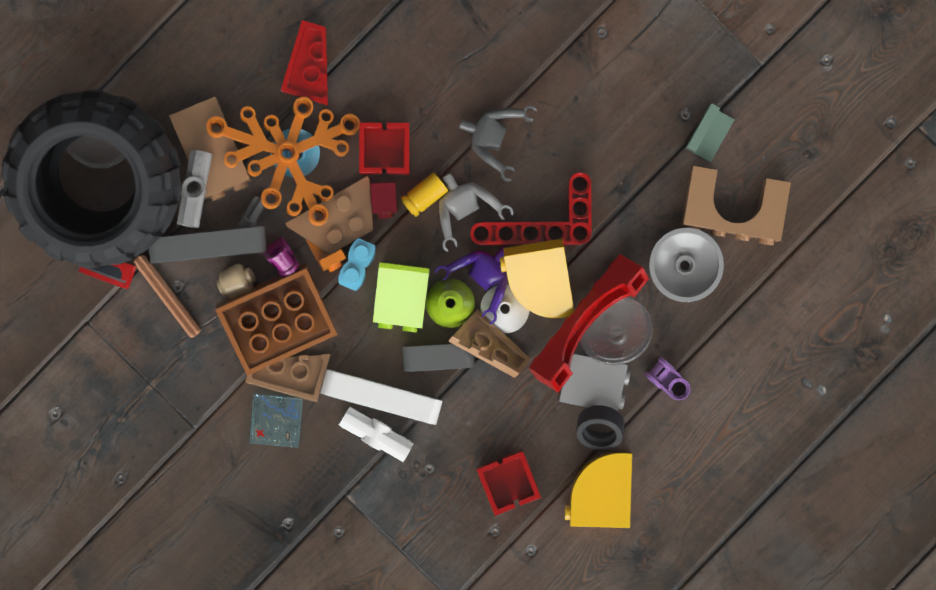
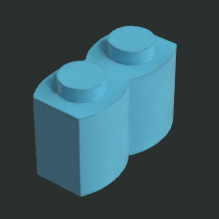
M359 238L352 244L348 254L349 261L345 263L339 273L338 282L340 285L357 291L363 285L366 278V268L373 262L376 254L375 245Z

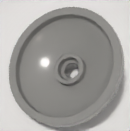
M694 228L675 229L662 236L653 247L649 260L650 275L657 289L668 298L680 302H693L708 296L718 286L724 269L723 256L718 244L708 234ZM687 261L688 269L682 270L680 263Z

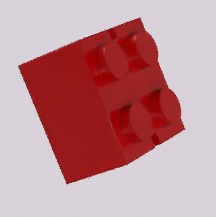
M359 123V173L361 175H383V170H387L388 175H410L409 123H387V130H383L382 123Z
M522 449L501 457L503 462L499 464L496 459L476 467L495 516L516 508L513 502L518 499L520 506L541 498Z

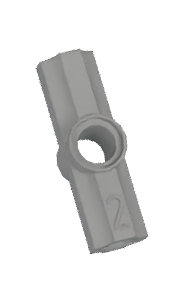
M198 150L190 151L186 178L182 185L183 194L177 221L179 225L199 228L204 198L207 194V182L212 160L211 153ZM193 183L201 185V191L197 195L189 194V186Z

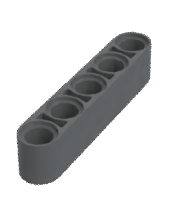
M265 227L160 237L149 248L150 264L267 252Z

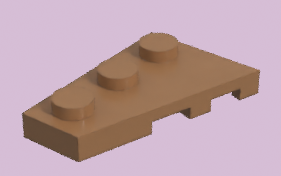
M477 309L448 341L515 378L531 361V358L494 324H489L490 320L486 316L482 317V313Z
M331 355L287 357L248 375L245 382L317 402Z

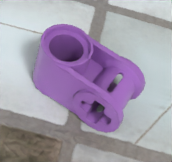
M661 356L658 358L657 364L649 372L646 371L644 373L659 389L661 388L672 399L683 400L690 394V384ZM676 382L683 383L685 387V392L681 396H676L672 392V386Z

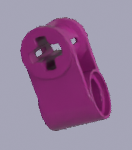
M282 236L267 246V252H263L281 277L289 276L299 266L293 250Z

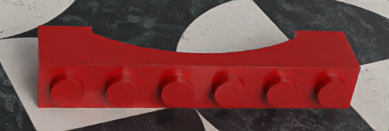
M621 254L615 261L611 262L604 275L594 283L587 296L579 302L570 317L564 320L562 327L548 340L545 348L532 360L528 368L537 380L556 392L561 390L573 375L570 369L572 357L579 341L589 326L605 310L628 296L635 297L649 280L642 266Z

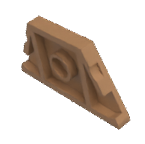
M368 176L335 194L331 200L320 203L329 212V217L323 225L315 226L310 223L308 219L309 210L285 223L288 229L293 230L329 255L348 246L358 238L360 239L373 231L370 181ZM316 212L313 214L314 219H322L320 213Z

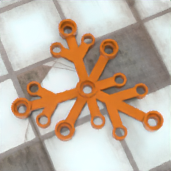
M300 97L296 99L293 105L295 117L287 140L279 127V120L275 115H268L264 119V128L271 132L276 144L266 140L255 118V110L250 106L242 108L240 118L243 122L247 123L252 135L228 127L225 120L219 116L211 117L207 121L206 131L209 136L213 138L224 136L249 145L236 152L230 151L225 154L224 164L228 168H234L238 165L239 161L262 151L272 154L261 160H252L247 167V171L251 176H259L262 170L278 163L270 188L265 189L261 195V203L265 208L274 209L280 204L282 197L279 189L288 167L297 186L292 200L287 204V213L291 216L299 215L302 210L301 202L304 198L309 208L308 219L310 223L315 226H321L327 221L329 212L325 206L317 203L314 195H317L321 201L327 202L333 196V189L327 185L321 186L307 181L297 160L299 153L317 145L333 150L339 157L345 156L349 151L348 143L344 140L337 141L333 138L342 134L354 135L358 131L360 123L356 115H344L339 125L327 130L328 125L333 121L334 115L330 110L324 109L318 116L319 124L315 135L296 143L304 119L309 117L313 111V102L307 97ZM305 106L307 108V111L305 113H301L298 110V107ZM245 111H250L252 113V117L246 118L244 117L243 113ZM327 114L330 116V120L324 121L321 116ZM272 119L276 125L270 127L267 125V121ZM345 123H351L353 125V129H346ZM213 125H218L221 128V130L219 132L212 131L211 127ZM343 145L346 151L339 152L337 146ZM285 150L289 151L291 157L285 158L282 152ZM227 157H235L236 162L233 164L229 163ZM251 165H258L260 170L253 172L250 168ZM328 190L330 196L323 197L321 191ZM273 196L275 202L268 203L266 197ZM296 204L299 210L297 212L291 211L290 205ZM316 212L320 213L322 219H314L313 214Z

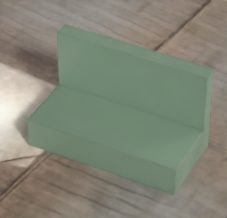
M712 103L707 107L685 147L686 150L710 163L734 122L733 118L720 112V108Z

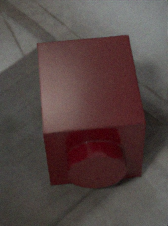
M396 183L370 184L372 214H378V219L393 218L392 214L398 213Z

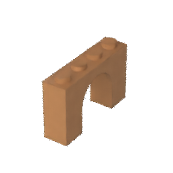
M697 166L690 167L681 226H687V228H694L700 231L701 229L710 230V235L725 237L726 233L734 234L736 240L749 241L750 237L757 238L760 244L774 245V241H781L791 182L764 179L755 214L744 223H732L722 218L714 206L713 196L718 170Z

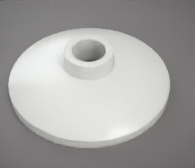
M507 285L504 297L496 311L497 319L493 324L503 333H511L521 328L528 318L529 310L516 299L510 285ZM497 286L491 288L484 295L480 305L481 313L489 308ZM507 304L510 307V311L507 314H503L500 311L501 305ZM492 312L485 314L490 321L493 320L494 315Z

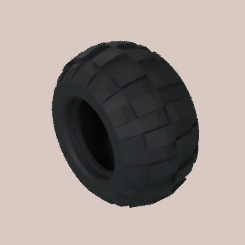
M85 90L65 93L38 106L13 132L9 139L6 156L3 157L1 177L4 179L5 193L3 196L9 213H13L20 225L18 228L29 242L34 241L44 249L46 255L61 262L65 260L76 263L79 267L99 268V266L111 264L119 265L134 259L135 256L149 249L170 225L180 201L182 189L179 157L176 148L172 146L165 133V128L155 117L152 118L146 111L141 109L138 103L124 96L118 97L105 91ZM83 136H93L111 143L124 154L132 167L136 182V189L133 195L124 205L112 211L95 212L80 207L68 197L60 181L59 166L63 153L72 142Z

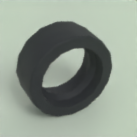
M595 405L585 408L579 414L576 435L584 446L593 450L603 451L613 449L621 443L624 432V420L617 410L608 406ZM600 423L611 427L613 430L601 433L593 431L587 426Z

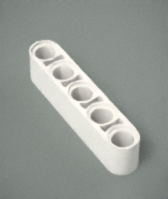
M326 369L320 390L321 394L434 425L437 424L443 402L436 398Z

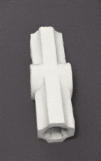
M349 407L339 424L342 428L361 437V440L377 450H383L404 462L414 444L402 435L392 431V428L375 418L371 419L352 407Z

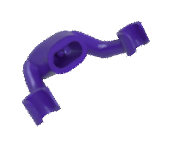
M504 246L494 257L483 250H477L462 256L447 266L437 267L434 273L436 274L439 269L444 268L447 274L442 279L443 281L449 277L450 273L474 262L471 270L467 273L486 291L491 286L497 284L489 308L482 313V317L487 312L493 313L494 318L489 324H493L497 319L496 311L504 297L508 284L507 271L502 272L500 257H504Z

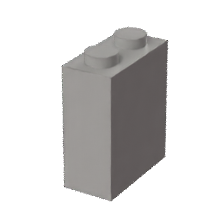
M574 354L570 366L573 375L561 388L558 401L583 407L603 405L617 411L623 409L626 395L622 394L623 386L628 385L631 371L627 370L628 365Z

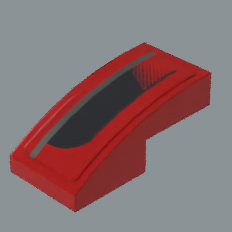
M125 262L119 265L99 266V268L80 267L78 272L128 290L136 266Z

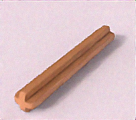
M144 254L138 256L133 261L135 266L188 336L191 338L195 337L201 332V328L155 267L150 264L148 258Z

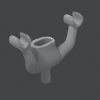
M451 173L443 177L449 189V192L439 201L440 222L445 239L442 247L446 252H448V249L445 246V242L448 240L453 241L457 247V241L452 235L449 212L455 216L457 221L480 209L476 196H479L498 212L501 220H504V217L501 215L502 209H508L510 214L513 215V209L510 206L501 204L495 196L478 184L470 182L458 186Z

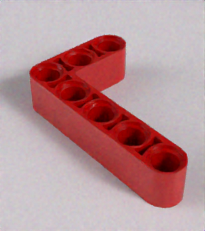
M581 172L575 173L569 179L568 222H480L471 228V240L477 245L533 244L551 241L552 239H550L548 231L551 227H558L562 232L560 239L563 240V245H581L586 243L592 234L591 179L587 174ZM579 177L585 180L586 188L584 190L578 191L573 187V180ZM576 202H582L586 206L584 215L579 216L574 213L573 205ZM484 227L488 231L487 239L483 241L477 240L474 237L475 229ZM502 227H509L512 230L513 236L510 240L504 241L499 237V230ZM533 227L536 229L537 237L535 240L530 241L524 237L525 228ZM576 227H583L586 231L585 239H575L573 230Z

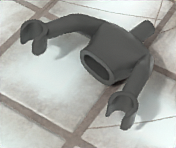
M527 106L525 109L501 108L490 110L482 114L477 124L462 119L460 129L473 133L472 150L485 162L498 170L505 182L512 180L504 176V171L510 170L515 172V169L511 166H505L486 150L499 151L507 127L502 125L497 119L524 118L525 121L532 122L534 119L527 117L526 111L532 110L537 112L534 106Z

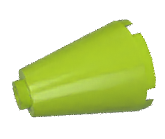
M457 279L441 280L428 292L426 308L429 316L435 323L443 327L454 328L463 325L471 317L475 308V298L471 289L464 282ZM452 298L455 300L456 304L453 308L446 306L447 299Z

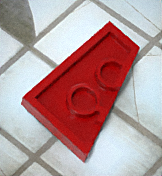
M302 20L281 92L296 97H307L313 102L328 106L326 27Z

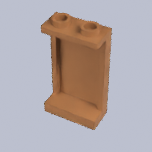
M216 97L170 115L188 161L191 150L212 154L205 199L211 198L212 201L225 197L224 192L234 189L237 192L247 188V182L252 181L243 160L239 161L238 165L234 168H228L224 164L226 153L238 151L235 141L224 136L213 138L206 131L207 121L211 117L219 116L225 120L221 105ZM213 125L211 127L212 131L219 132L221 130V128L218 125ZM227 157L229 163L233 164L236 162L235 157Z

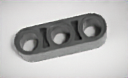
M454 344L402 347L403 372L475 367L474 355Z

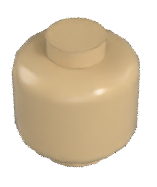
M235 264L220 272L217 287L224 297L231 299L250 291L254 286L255 275L250 268H245L242 264Z

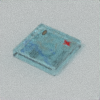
M254 394L249 443L299 448L303 398Z

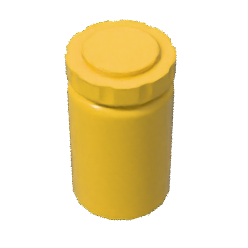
M433 172L411 189L407 196H402L401 199L410 213L417 217L419 212H423L445 195L448 189Z

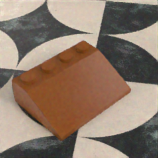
M306 263L298 266L289 276L281 277L278 275L254 286L244 294L216 303L215 307L247 376L337 335Z

